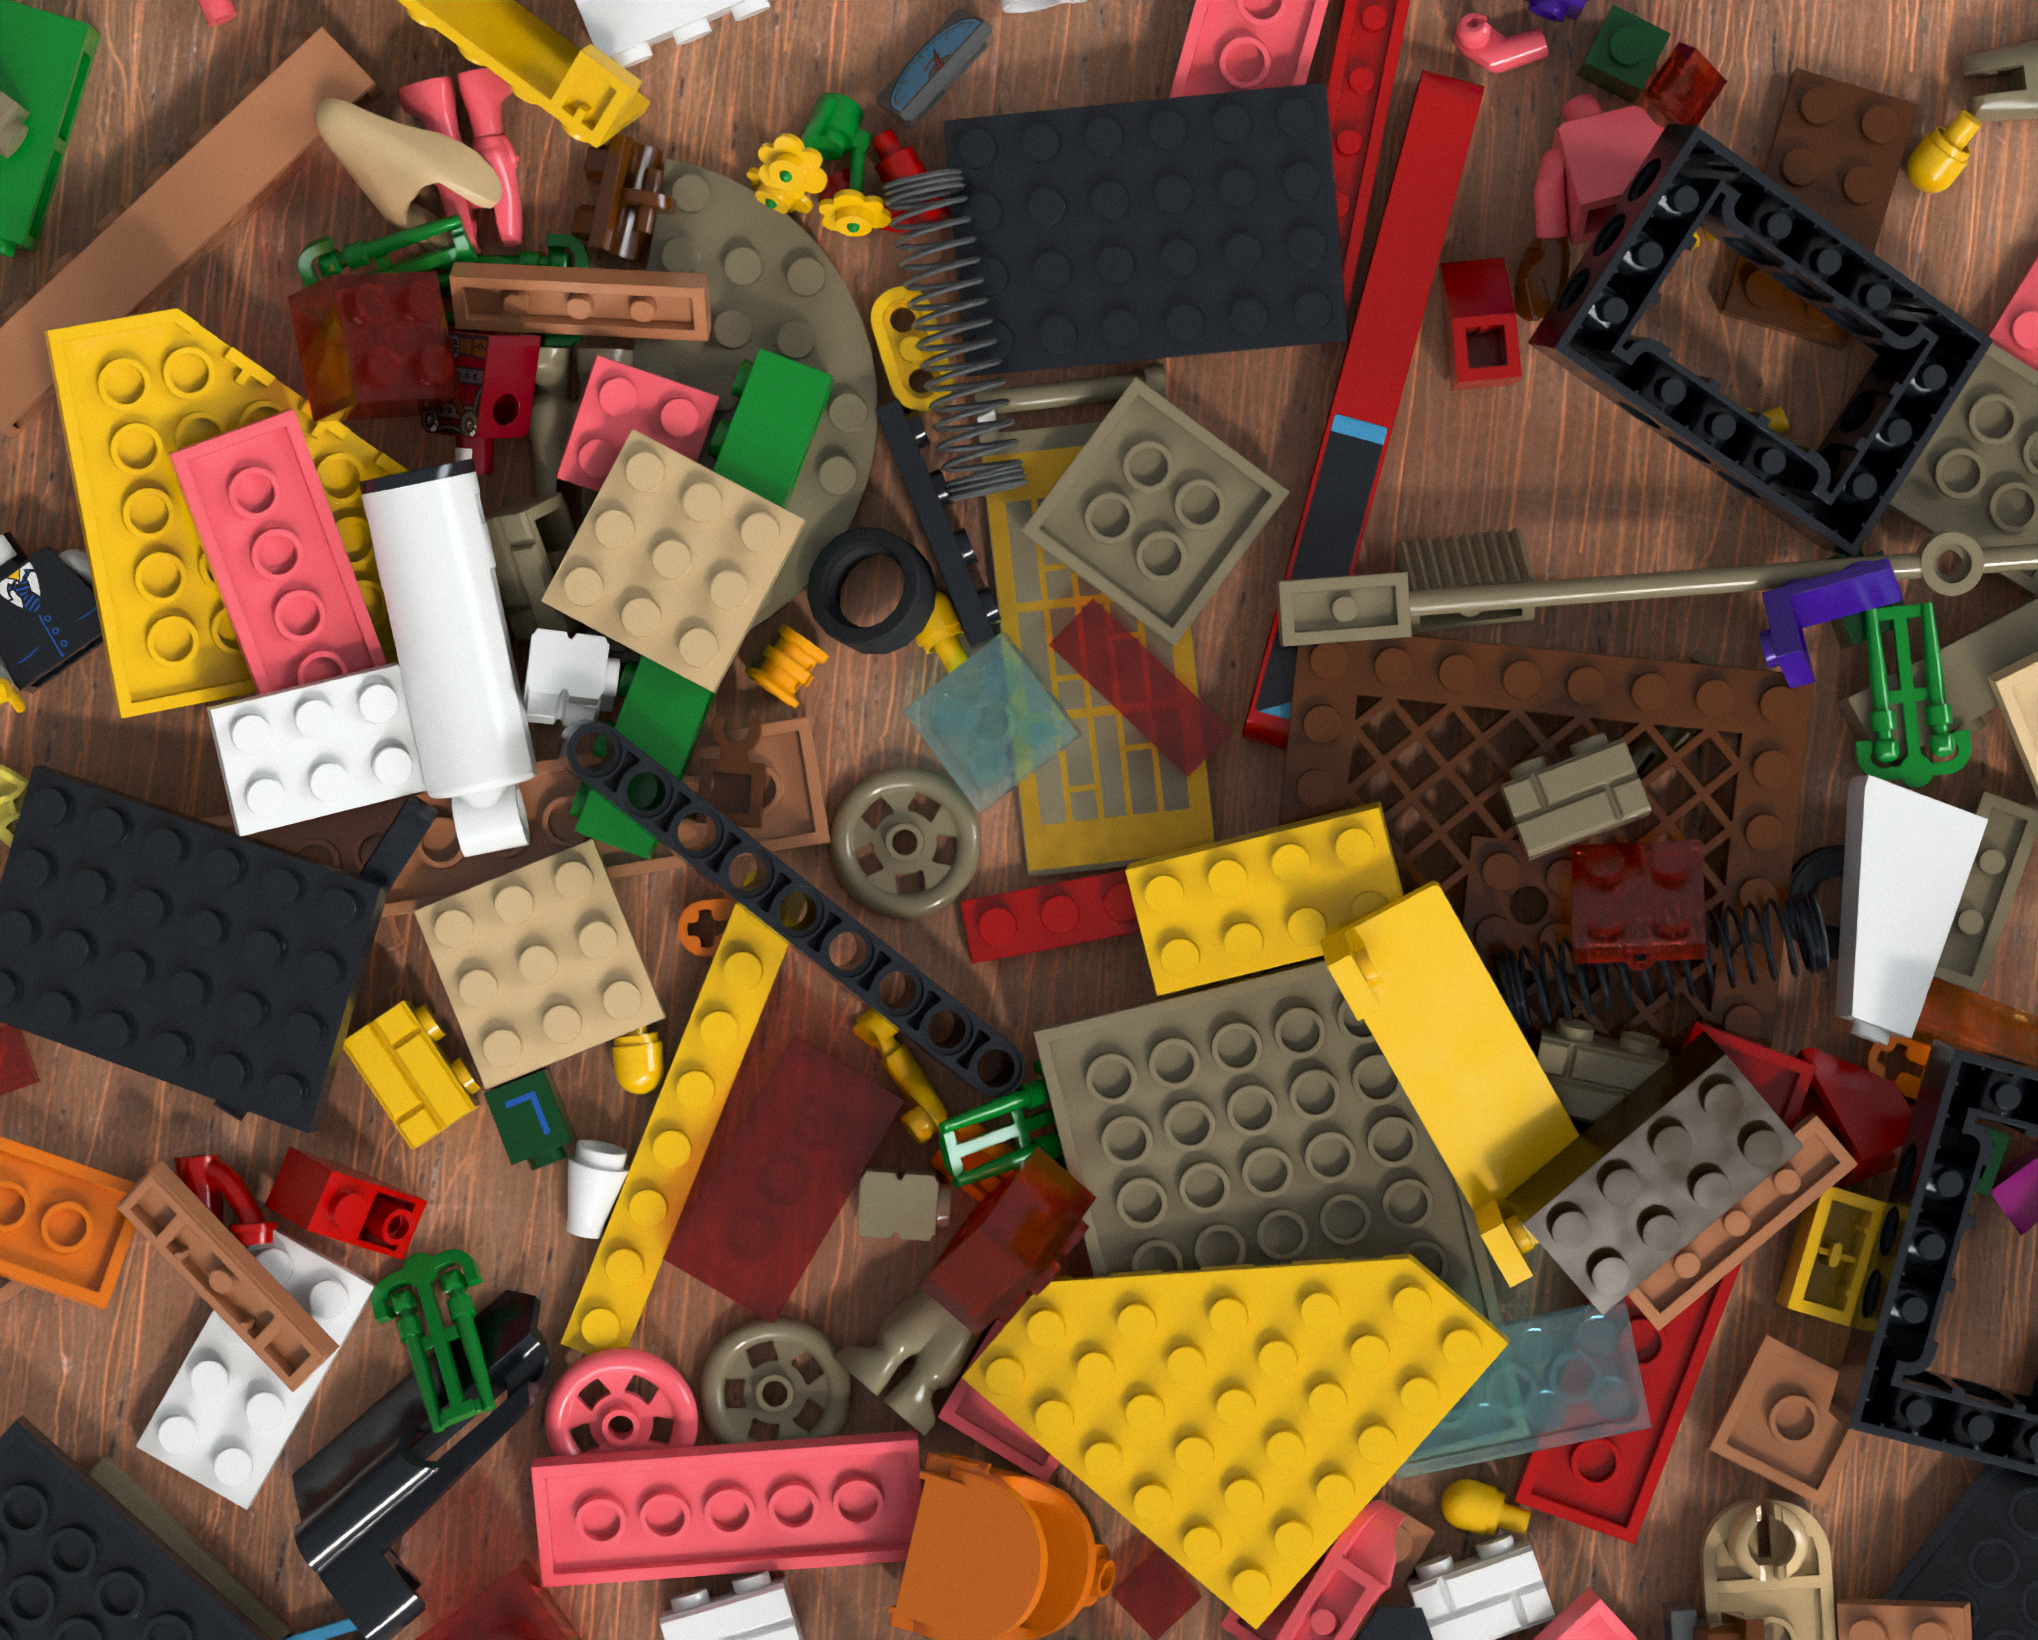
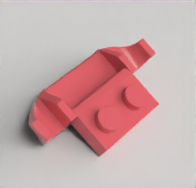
M1382 1500L1371 1501L1257 1630L1231 1608L1220 1626L1240 1640H1354L1381 1595L1391 1587L1396 1564V1532L1406 1516Z

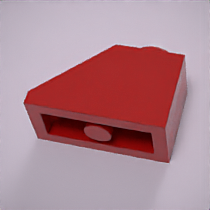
M1813 1047L1801 1050L1796 1057L1813 1062L1817 1067L1800 1109V1118L1803 1120L1813 1111L1858 1163L1855 1168L1837 1182L1839 1187L1842 1188L1897 1168L1914 1107L1906 1102L1896 1083Z

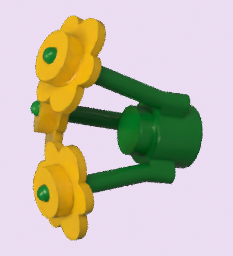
M824 93L816 99L801 138L790 133H782L778 135L774 143L762 144L758 150V157L763 162L760 169L751 167L746 173L747 177L752 181L751 189L755 191L756 199L768 208L774 209L781 214L792 213L794 210L808 214L814 205L804 194L806 192L812 194L820 193L827 185V175L820 168L823 160L835 161L840 159L843 154L850 153L849 189L836 192L834 199H824L819 202L822 225L829 230L838 231L843 235L853 237L866 235L872 231V228L878 229L888 226L891 222V213L884 208V200L878 196L865 197L863 195L865 153L871 140V135L860 129L864 119L860 105L845 95Z

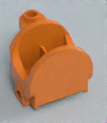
M928 1452L925 1469L930 1471H920L919 1478L924 1479L925 1482L896 1605L889 1606L888 1613H891L888 1625L915 1632L935 1640H1038L1063 1629L1075 1618L1082 1607H1090L1099 1597L1107 1596L1115 1580L1116 1565L1113 1560L1109 1559L1107 1546L1094 1541L1093 1531L1087 1517L1066 1491L1038 1478L991 1467L992 1464L971 1459L956 1453Z

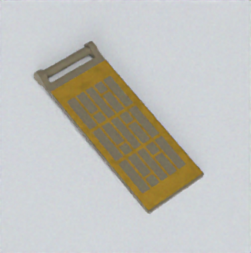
M1163 364L1144 366V372L996 389L990 388L974 393L975 402L1008 398L1011 401L1006 406L976 414L977 423L996 420V414L1118 401L1135 377L1167 400ZM1102 421L999 433L997 430L979 435L980 443L1007 439L1019 440L1016 446L983 455L981 460L982 463L1021 459L1024 461L1021 465L1025 468L1023 473L1027 475L1025 480L1028 481L1025 486L985 496L998 612L1002 620L1000 631L1027 872L1031 877L1128 867L1131 862L1216 842L1192 624L1176 646L1173 647L1021 533L1023 527Z

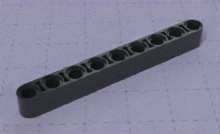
M586 719L573 722L563 731L558 741V755L563 766L572 775L964 1084L989 1097L1008 1095L1021 1085L1025 1077L1026 1065L1022 1053L1015 1045L619 731L603 722ZM598 732L605 739L607 745L606 755L597 766L584 768L577 759L576 746L580 738L585 734ZM648 772L655 778L657 794L648 806L635 808L629 802L627 787L631 779L637 774ZM695 812L701 813L706 819L708 826L707 835L698 846L692 848L684 847L678 836V827L682 819L687 815ZM751 853L758 865L757 874L748 885L735 887L729 877V866L738 855ZM799 892L806 899L807 913L804 919L797 925L785 926L779 916V907L783 899L789 894ZM851 932L857 944L853 958L846 964L834 965L829 955V947L832 940L838 934ZM900 971L906 982L905 991L897 1002L884 1004L879 995V985L887 974ZM948 1010L954 1018V1030L945 1041L933 1043L928 1033L929 1023L937 1013ZM998 1049L1003 1058L1002 1069L994 1079L982 1081L977 1071L978 1062L987 1051Z

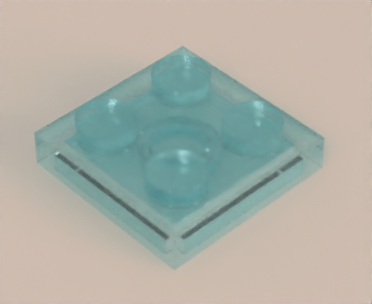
M1000 633L903 711L979 813L987 811L1083 735L1007 633Z

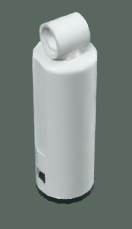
M473 458L360 481L359 487L368 519L381 588L384 591L427 793L434 799L452 798L455 829L464 857L529 845L528 818L518 783L534 778L537 775V764L496 577V563L487 522H485L479 495L481 493Z

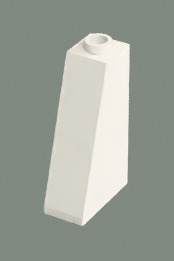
M1871 775L1852 777L1848 788L1835 1016L1854 1022L1851 1034L1887 1046L1890 1037L1912 1038L1988 819Z

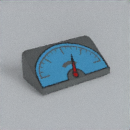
M963 9L954 11L877 96L876 102L878 106L907 132L909 130L913 131L993 42L992 26L984 19Z

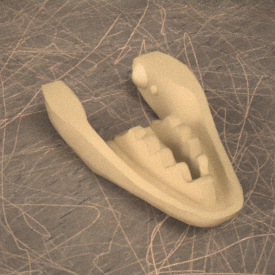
M326 98L318 105L315 123L320 136L381 215L398 230L401 231L439 220L430 211L412 203L420 190L427 185L440 183L473 204L491 209L501 200L502 185L498 175L478 152L465 144L441 133L400 124L344 100ZM450 229L416 244L430 252L453 244L454 241Z

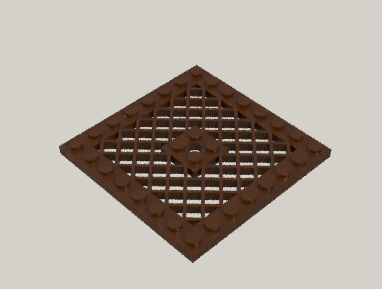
M1421 635L1297 645L1278 826L1345 810L1347 798L1354 807L1365 805L1354 791L1383 769L1403 794L1383 811L1385 822L1388 823L1411 804L1432 829L1405 852L1401 850L1389 835L1393 854L1396 857L1395 862L1398 872L1405 868L1420 887L1427 884L1428 881L1411 861L1440 839L1460 865L1438 883L1445 893L1465 877L1460 922L1488 972L1495 979L1493 953L1495 950L1500 952L1502 948L1504 950H1507L1508 947L1511 948L1515 953L1518 964L1519 950L1522 945H1525L1530 949L1539 971V947L1543 941L1551 946L1558 966L1559 944L1563 937L1571 941L1579 963L1580 939L1584 933L1592 938L1599 956L1600 949L1596 944L1600 941V936L1604 929L1612 932L1623 922L1634 931L1636 937L1641 942V927L1632 915L1659 893L1679 917L1674 922L1679 934H1681L1682 920L1687 913L1697 921L1705 914L1707 909L1711 910L1718 903H1720L1718 920L1721 927L1723 912L1728 905L1736 910L1743 924V911L1748 901L1756 905L1763 918L1764 904L1770 897L1778 903L1784 915V902L1790 890L1813 683L1790 689L1782 671ZM1357 695L1380 697L1355 717ZM1396 699L1442 703L1443 705L1417 725ZM1389 705L1410 731L1384 753H1381L1361 727ZM1460 705L1507 711L1481 731ZM1451 712H1454L1474 738L1445 760L1425 733ZM1525 712L1571 717L1548 736L1544 737ZM1517 718L1537 742V745L1509 766L1489 740ZM1589 718L1633 722L1632 726L1613 740L1616 741L1623 738L1626 745L1645 731L1665 755L1664 758L1639 777L1650 803L1651 812L1658 820L1631 842L1619 828L1610 830L1609 832L1623 849L1599 868L1600 848L1594 845L1577 843L1528 862L1519 838H1514L1517 833L1513 822L1502 830L1482 805L1500 790L1501 784L1512 780L1508 772L1512 767L1541 757L1545 753L1554 764L1564 761L1553 746L1580 724L1590 737L1601 734ZM1653 724L1698 730L1673 750ZM1717 731L1739 733L1736 754ZM1354 734L1375 760L1349 780ZM1709 737L1729 763L1701 785L1681 759ZM1418 740L1437 763L1438 767L1410 789L1391 766L1390 762ZM1482 747L1502 773L1474 795L1454 771V768ZM1671 767H1674L1693 792L1665 813L1646 788ZM1734 775L1730 815L1728 818L1710 794ZM1444 776H1447L1467 801L1442 822L1438 823L1418 797ZM1702 801L1721 824V827L1694 848L1674 823ZM1475 810L1495 836L1470 833L1468 856L1466 858L1448 836L1447 832ZM1667 830L1686 855L1658 877L1640 855L1639 851ZM1727 839L1721 882L1703 858ZM1631 858L1651 884L1625 905H1622L1603 880ZM1695 865L1715 890L1689 911H1686L1667 887ZM1523 887H1536L1545 895L1546 907L1544 912L1534 921L1523 922L1513 917L1510 910V901L1513 894ZM1597 888L1616 912L1591 931L1595 890ZM1770 904L1771 944L1778 972L1776 982L1771 979L1764 941L1751 908L1749 913L1751 951L1757 974V984L1755 986L1750 982L1743 944L1730 912L1729 940L1737 982L1735 990L1729 984L1726 962L1717 932L1715 946L1709 939L1716 991L1714 994L1712 992L1709 993L1708 1009L1696 994L1694 997L1689 995L1685 972L1679 975L1671 964L1670 971L1675 996L1682 992L1700 1014L1696 1019L1697 1021L1772 1048L1784 935L1775 910ZM1688 920V929L1696 938L1692 925ZM1670 927L1667 930L1668 944L1674 940ZM1647 935L1648 960L1653 957L1661 967L1655 944ZM1586 942V964H1587V962H1588V953H1589V951H1590V948H1589L1587 942ZM1566 947V972L1568 974H1576ZM1545 950L1546 980L1548 983L1552 979L1556 981V978L1548 954ZM1636 953L1628 959L1629 975L1640 967ZM1324 955L1270 969L1263 970V973L1313 960L1324 958ZM1525 955V969L1531 970ZM1607 958L1610 990L1618 985L1625 994L1619 969H1616ZM1700 958L1691 966L1693 981L1706 972L1703 958ZM1534 978L1526 984L1528 999L1537 992ZM1600 982L1589 990L1592 1005L1604 996ZM1568 983L1569 997L1573 1002L1571 1005L1572 1019L1583 1014L1589 1023L1595 1026V1030L1600 1036L1619 1040L1621 1032L1632 1031L1646 1020L1665 1043L1661 1048L1669 1050V1058L1680 1052L1690 1025L1672 1038L1653 1015V1013L1670 1001L1666 986L1654 995L1655 1002L1653 1005L1649 1004L1648 1001L1643 1003L1631 988L1634 1006L1637 1010L1608 1032L1594 1013L1591 1017L1586 1014L1583 997H1580ZM1529 1006L1531 1023L1538 1031L1527 1040L1534 1052L1536 1051L1540 1028L1543 1022ZM1563 1011L1554 1018L1550 1025L1556 1026L1557 1019L1566 1018L1565 1012ZM1571 1119L1580 1135L1593 1125V1123Z

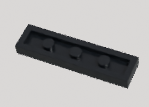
M899 399L875 408L971 649L973 650L995 641V635L991 626L1002 622L989 587L976 591L967 567L978 563L965 528L952 531L943 508L954 504V501L947 499L949 496L946 493L948 488L944 486L946 481L941 469L939 468L932 472L927 470L919 449L929 446L930 442L917 410L904 413Z

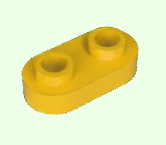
M903 286L894 287L882 293L875 301L871 311L872 330L894 398L896 400L899 399L902 407L908 411L917 410L918 413H930L933 411L928 408L929 404L940 397L951 394L952 391L918 393L910 387V378L915 372L924 371L919 366L925 359L946 352V350L920 351L915 347L919 340L940 332V330L916 331L912 328L907 332H898L891 326L892 316L901 310L911 312L915 320L934 312V310L914 311L906 306L912 298L923 293L907 290ZM926 299L919 303H916L915 305H927L931 303L928 299ZM936 318L919 325H934L938 323ZM940 338L925 345H940L944 343L943 339ZM945 358L930 365L950 364L948 358ZM952 370L927 372H929L933 376V378H935L937 376L951 372ZM951 378L940 383H937L934 386L952 385L954 384L953 378Z

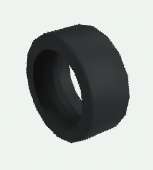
M858 527L836 536L820 551L809 573L807 598L813 618L827 635L862 654H887L907 646L924 630L935 607L937 586L930 563L915 546L883 528ZM874 555H885L895 560L903 570V595L896 609L885 620L870 627H859L849 622L841 611V587L849 572L862 560Z

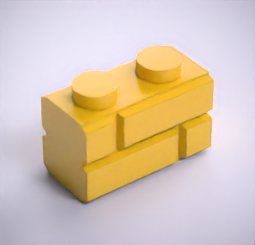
M404 1000L346 1038L343 1049L410 1149L413 1150L422 1146L481 1106L474 1093L482 1089V1086L467 1062L461 1056L452 1062L438 1040L446 1036V1032L429 1006L423 1004L416 1009L411 1000Z

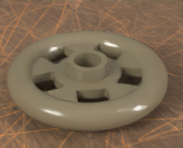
M899 766L883 769L865 777L844 796L832 819L829 852L838 880L848 894L859 904L883 916L912 919L924 917L942 910L965 891L979 864L982 845L981 831L977 815L971 803L954 783L942 775L927 769ZM915 793L925 795L941 806L932 822H929L924 816L916 812L908 811V806ZM883 798L892 807L894 813L885 817L875 830L861 816L871 804ZM909 830L916 835L918 843L914 852L908 855H901L895 851L893 838L897 832ZM939 834L956 837V850L951 865L935 863L932 860L937 848L936 836ZM871 843L873 844L876 857L884 867L882 870L867 876L858 863L855 851ZM920 870L924 872L925 890L914 893L897 892L895 877L897 873L912 874Z
M780 1315L762 1316L734 1327L713 1347L704 1364L700 1378V1407L705 1423L713 1437L719 1444L761 1442L748 1435L754 1418L767 1424H779L780 1429L776 1440L839 1436L847 1421L852 1401L850 1372L833 1359L839 1348L819 1328L794 1317ZM773 1341L778 1360H769L755 1368L752 1367L746 1350L757 1344ZM805 1351L816 1360L823 1372L821 1376L810 1384L806 1383L800 1370L792 1365V1361ZM726 1379L745 1380L743 1391L745 1407L726 1406ZM778 1381L784 1384L787 1389V1399L777 1405L769 1403L763 1395V1389L767 1383ZM807 1399H811L824 1408L819 1420L809 1431L796 1424L793 1420L802 1411Z

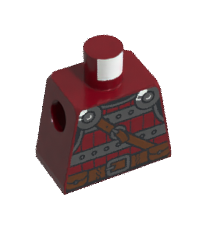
M414 328L420 414L423 429L427 433L455 436V462L473 458L477 475L493 474L494 438H523L529 431L540 350V335L501 331L460 330L455 328Z

